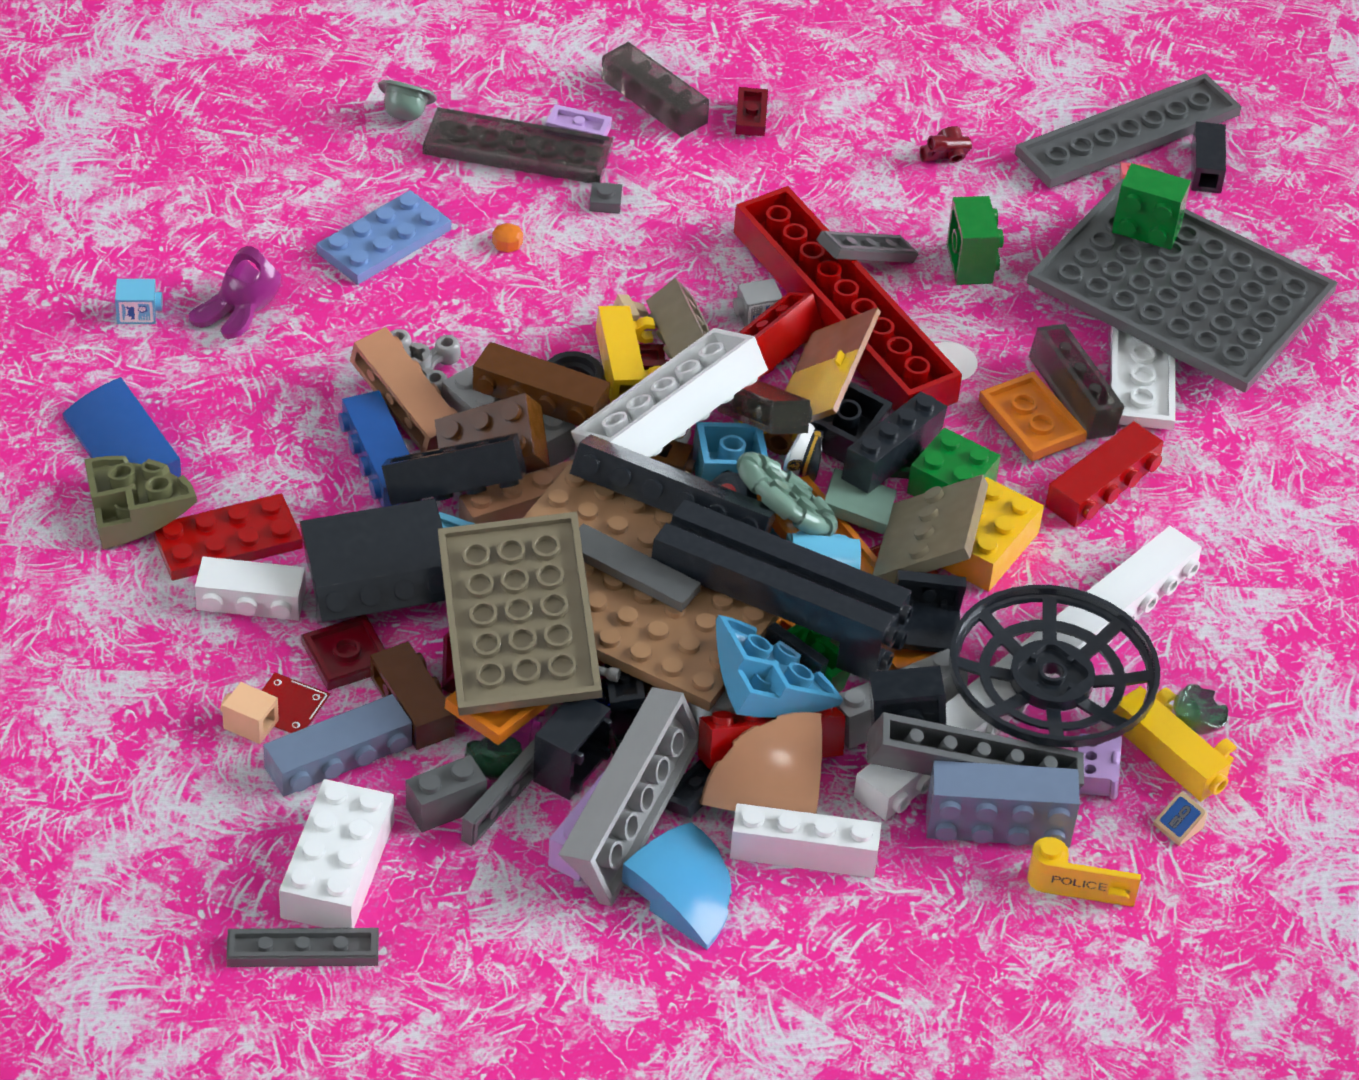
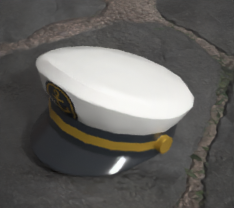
M811 423L805 424L786 456L783 471H792L794 474L801 476L808 475L815 482L820 466L824 431L815 429Z

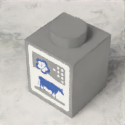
M774 278L738 284L737 298H733V309L735 315L741 317L745 327L782 298Z

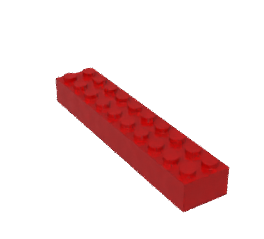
M789 186L736 205L734 234L787 293H813L824 327L878 307L881 313L856 370L882 398L893 403L891 409L894 412L920 391L934 397L937 401L947 406L958 402L962 373L857 260L835 259L817 241L821 231L830 230Z

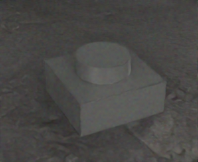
M592 182L589 211L620 214L622 184Z

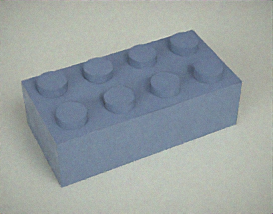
M933 760L926 801V838L942 841L963 840L975 841L977 843L995 842L1011 843L1013 845H1034L1041 838L1053 837L1061 840L1067 847H1070L1080 806L1078 769Z

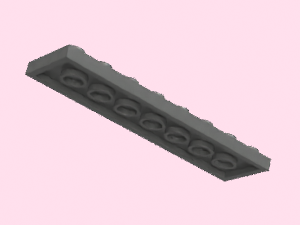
M1205 73L1016 145L1015 155L1049 188L1193 134L1196 121L1219 124L1240 116L1242 106Z

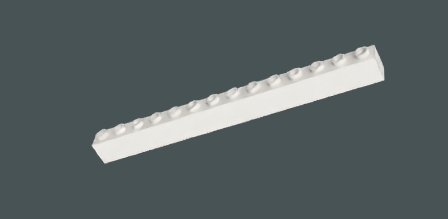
M1169 526L1087 592L1111 602L1136 620L1143 612H1150L1155 607L1157 601L1164 595H1171L1176 590L1178 584L1185 578L1190 579L1196 574L1200 567L1198 560L1202 547L1172 526ZM1068 606L1056 616V621L1077 625L1095 635L1109 623L1102 617L1073 606ZM1042 631L1035 632L1020 645L1024 646L1030 642L1042 640ZM1057 633L1058 641L1069 643L1078 649L1087 644L1073 636ZM1010 653L1007 654L994 666L1010 669L1013 656ZM1044 673L1046 676H1048V677H1050V678H1059V677H1060V676H1059L1058 674H1056V673H1054V674ZM980 677L967 686L971 694L985 708L995 705L984 691ZM991 679L995 690L1004 701L1016 695L1010 682ZM959 693L946 703V725L994 735L1000 733V730L980 718L966 704ZM1026 704L1017 711L1024 713L1026 707L1030 704ZM1009 715L1000 717L1007 722L1012 719ZM869 764L857 773L854 798L886 821L896 812H903L911 800L918 794L928 792L931 776Z

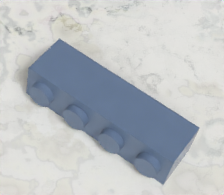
M391 694L263 744L264 767L284 797L294 792L303 791L309 786L322 782L323 779L336 778L342 773L360 766L369 765L377 759L393 753H399L405 748L412 746V722L394 695Z

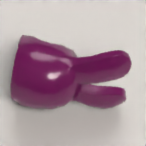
M252 246L242 247L228 267L218 294L189 313L190 323L199 328L208 327L234 309L229 319L221 327L220 332L225 339H234L248 331L254 312L259 311L270 303L279 291L282 281L281 275L258 249ZM247 260L253 262L258 268V270L255 269Z

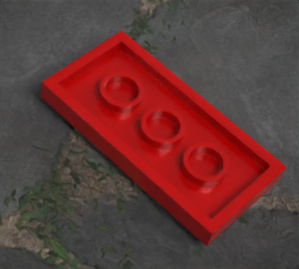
M282 493L177 518L164 527L152 532L172 581L198 575L203 556L254 561L303 548L302 536Z

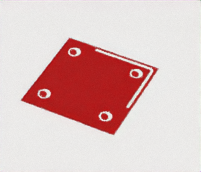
M276 672L262 689V691L278 697L279 720L274 727L289 733L308 727L331 694Z

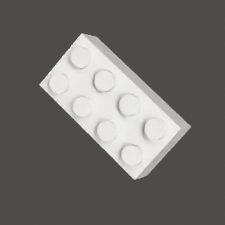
M323 779L279 889L280 918L322 928L355 927L394 824V794Z

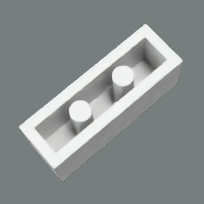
M204 556L202 557L195 584L196 610L296 621L300 619L306 593L305 567Z

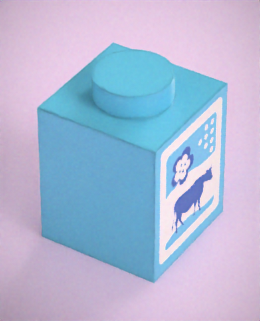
M117 279L115 293L117 324H156V312L162 311L163 296L162 292H156L155 279Z

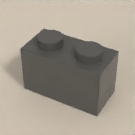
M471 755L406 779V809L420 831H428L463 817L487 791V779Z

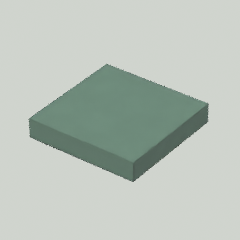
M835 468L824 499L833 510L835 517L884 534L897 490L880 484L867 494L841 479L843 470Z

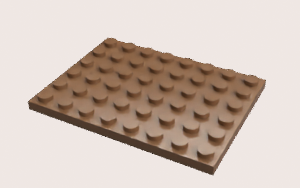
M568 464L523 517L577 512L579 527L584 523L652 557L654 538L666 523H671L673 514L569 474L572 465ZM584 562L598 660L612 667L620 668L621 671L659 689L682 692L687 702L706 711L712 709L726 690L720 669L716 641V619L718 615L727 616L756 627V634L763 638L765 637L767 627L779 619L778 616L702 585L700 592L680 612Z

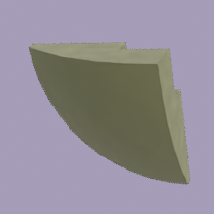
M103 456L84 459L102 550L144 537L181 516L198 502L194 488L184 475L177 477L171 474L168 465L159 461L147 459L142 464L129 463L126 456Z

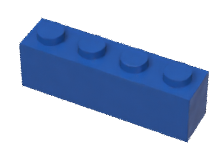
M380 390L343 398L342 413H338L341 431L348 433L349 447L352 454H357L359 457L358 462L363 477L368 476L372 498L374 500L378 499L382 507L392 506L382 465L388 458L410 454Z

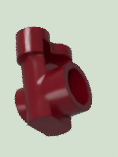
M947 127L942 129L937 135L928 137L927 145L920 147V159L922 162H930L948 158L950 163L959 162L972 149V142L968 136H962L960 127Z

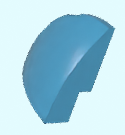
M718 615L716 619V641L719 664L729 700L737 715L777 718L776 716L781 714L819 712L841 705L843 698L822 672L819 671L813 674L810 669L800 664L801 654L782 641L772 645L768 640L756 634V627L727 616Z
M692 822L677 826L650 841L623 863L622 882L650 901L649 911L707 950L722 931L728 917L727 909L732 894L731 879L719 849L701 829Z

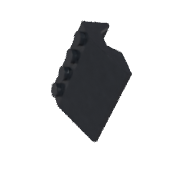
M435 498L299 521L306 562L312 578L317 623L446 601L438 529L443 527Z

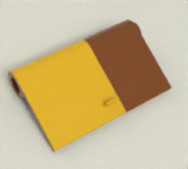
M878 307L826 326L810 334L764 435L766 448L771 452L787 455L800 433L802 425L837 413L881 313Z

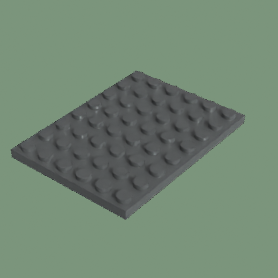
M1123 178L1028 274L1027 284L1244 393L1250 389L1333 295L1338 283L1187 209L1184 211L1182 225L1171 250L1112 233Z

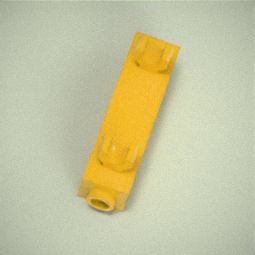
M598 306L596 336L605 379L610 382V403L661 367L653 366L648 370H644L638 341L641 343L653 342L652 331L644 330L655 329L654 319L648 316L633 321L630 306Z
M1139 686L1122 698L1121 703L1113 713L1129 720L1142 706L1147 691L1142 686ZM1165 687L1157 693L1154 704L1146 717L1132 730L1123 735L1201 802L1212 794L1218 795L1227 786L1230 765L1234 760L1229 754L1235 751L1237 746L1228 738H1225L1213 748L1172 713L1174 707L1169 703L1176 699L1177 695Z

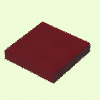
M366 615L301 635V643L327 691L371 677L370 655L385 650Z

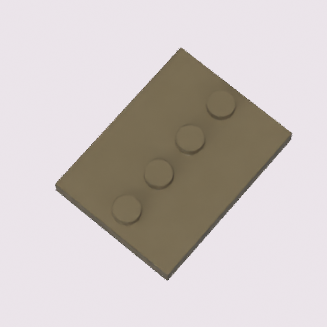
M984 475L975 476L942 488L936 486L923 494L894 503L873 575L895 583L898 570L927 573L970 559L988 489V483Z

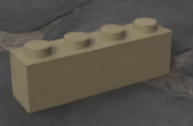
M676 278L646 300L651 311L648 317L654 319L655 327L658 329L655 332L666 345L663 347V350L670 359L710 331L695 298Z

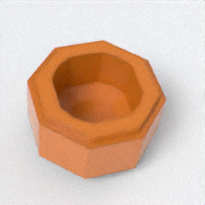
M511 223L497 225L492 232V243L497 250L509 253L519 250L523 243V232L518 225Z

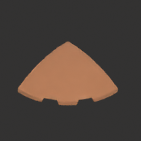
M791 712L777 715L775 720L761 726L754 725L733 740V747L724 758L714 764L703 788L700 804L736 811V804L739 803L816 814L822 762L821 713Z

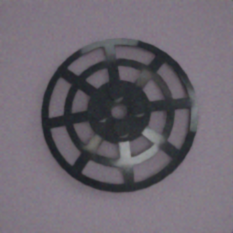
M1026 585L996 592L977 602L964 614L951 638L949 652L950 673L957 691L966 704L980 718L996 729L1015 738L1038 745L1084 747L1118 738L1132 730L1146 717L1154 704L1160 684L1158 655L1151 639L1142 627L1125 611L1111 602L1091 593L1070 587ZM1042 602V620L1024 621L1004 629L992 615L995 611L1012 605ZM1057 604L1086 610L1102 617L1109 623L1095 635L1077 625L1056 621ZM978 622H981L993 637L984 647L980 662L959 657L965 637ZM1042 631V640L1033 641L1024 646H1021L1013 638L1025 633ZM1119 632L1124 633L1139 651L1146 670L1125 673L1119 657L1108 643ZM1057 633L1073 636L1087 644L1078 649L1069 643L1058 641ZM1001 645L1013 656L1010 669L990 666L994 653ZM1099 652L1109 664L1113 674L1095 675V669L1090 659ZM960 670L980 676L984 691L995 704L994 706L985 708L971 694L961 678ZM1044 673H1047V674H1054V673H1056V674H1058L1060 677H1059V678H1050V677L1046 676ZM991 679L1010 682L1016 695L1004 701L995 690ZM1147 683V692L1143 704L1132 718L1128 720L1113 713L1122 701L1126 686ZM1114 687L1113 695L1105 707H1101L1088 699L1093 688ZM1026 704H1030L1036 708L1046 710L1047 721L1029 717L1017 710ZM1076 707L1091 715L1088 718L1072 722H1062L1061 711ZM1009 715L1026 725L1048 730L1049 735L1020 728L1000 717ZM1101 721L1115 727L1100 733L1083 736H1064L1063 731L1084 729Z

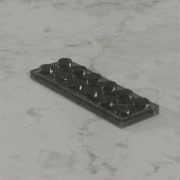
M437 107L423 142V154L584 183H601L613 148V137Z

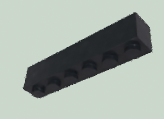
M591 434L579 443L569 473L670 514H673L683 500L686 499L768 533L771 532L777 515L761 501Z

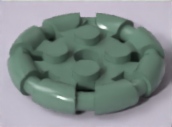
M746 452L739 456L737 470L740 478L752 493L762 497L761 502L784 520L788 518L792 521L794 527L807 534L832 536L835 534L838 528V521L833 510L821 496L815 497L812 494L813 488L792 471H783L780 469V463L761 453Z

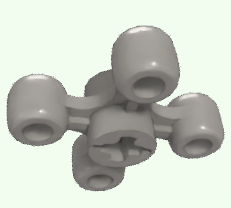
M392 330V335L397 336L401 340L404 350L412 360L414 359L420 364L423 374L430 383H434L439 388L442 395V381L446 380L447 376L442 371L433 369L438 363L452 365L458 362L461 356V347L458 339L452 335H443L437 339L435 347L430 350L425 344H412L411 336L406 330Z

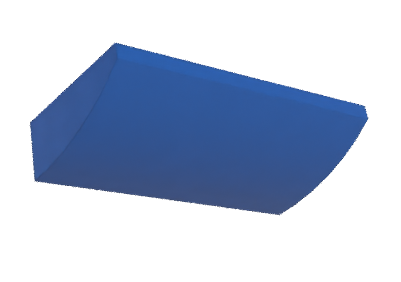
M121 377L89 392L63 412V419L91 458L126 456L129 463L138 464L151 459L168 465L171 474L177 477L181 476L179 456Z

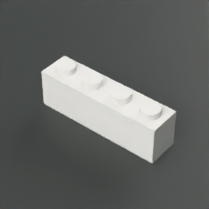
M737 803L730 859L874 878L881 822Z

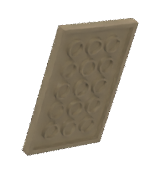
M577 512L439 528L438 536L459 716L603 698Z

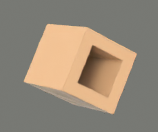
M240 682L232 693H228L221 703L220 710L223 713V728L258 744L262 743L279 720L278 697L243 682Z

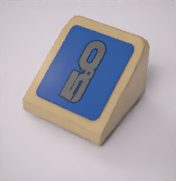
M1181 792L1154 820L1153 825L1180 846L1204 828L1207 812L1188 795Z

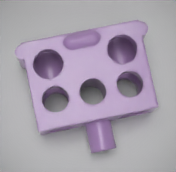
M1079 733V736L1090 735V734H1082V733ZM1121 736L1101 744L1078 747V752L1084 753V785L1079 790V794L1110 796L1111 799L1118 797Z

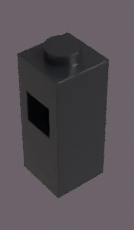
M1196 121L1191 143V190L1221 193L1226 173V124Z

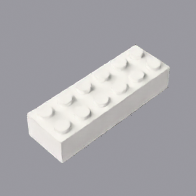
M713 328L572 430L571 435L577 448L579 443L591 434L647 457L658 455L665 445L674 439L684 436L687 429L695 423L707 419L710 416V412L721 404L731 401L737 392L744 387L754 384L758 377L768 370L755 336Z

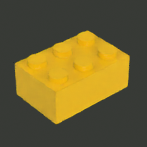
M986 477L988 489L971 558L943 567L942 569L956 576L966 577V581L989 592L1038 535L1044 505Z

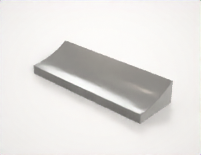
M651 688L558 854L585 881L599 904L613 905L624 885L622 882L623 863L647 843L669 799L672 797L698 749L699 729L682 692Z

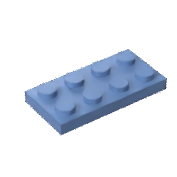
M409 190L316 244L317 254L358 285L451 230V220L413 191Z

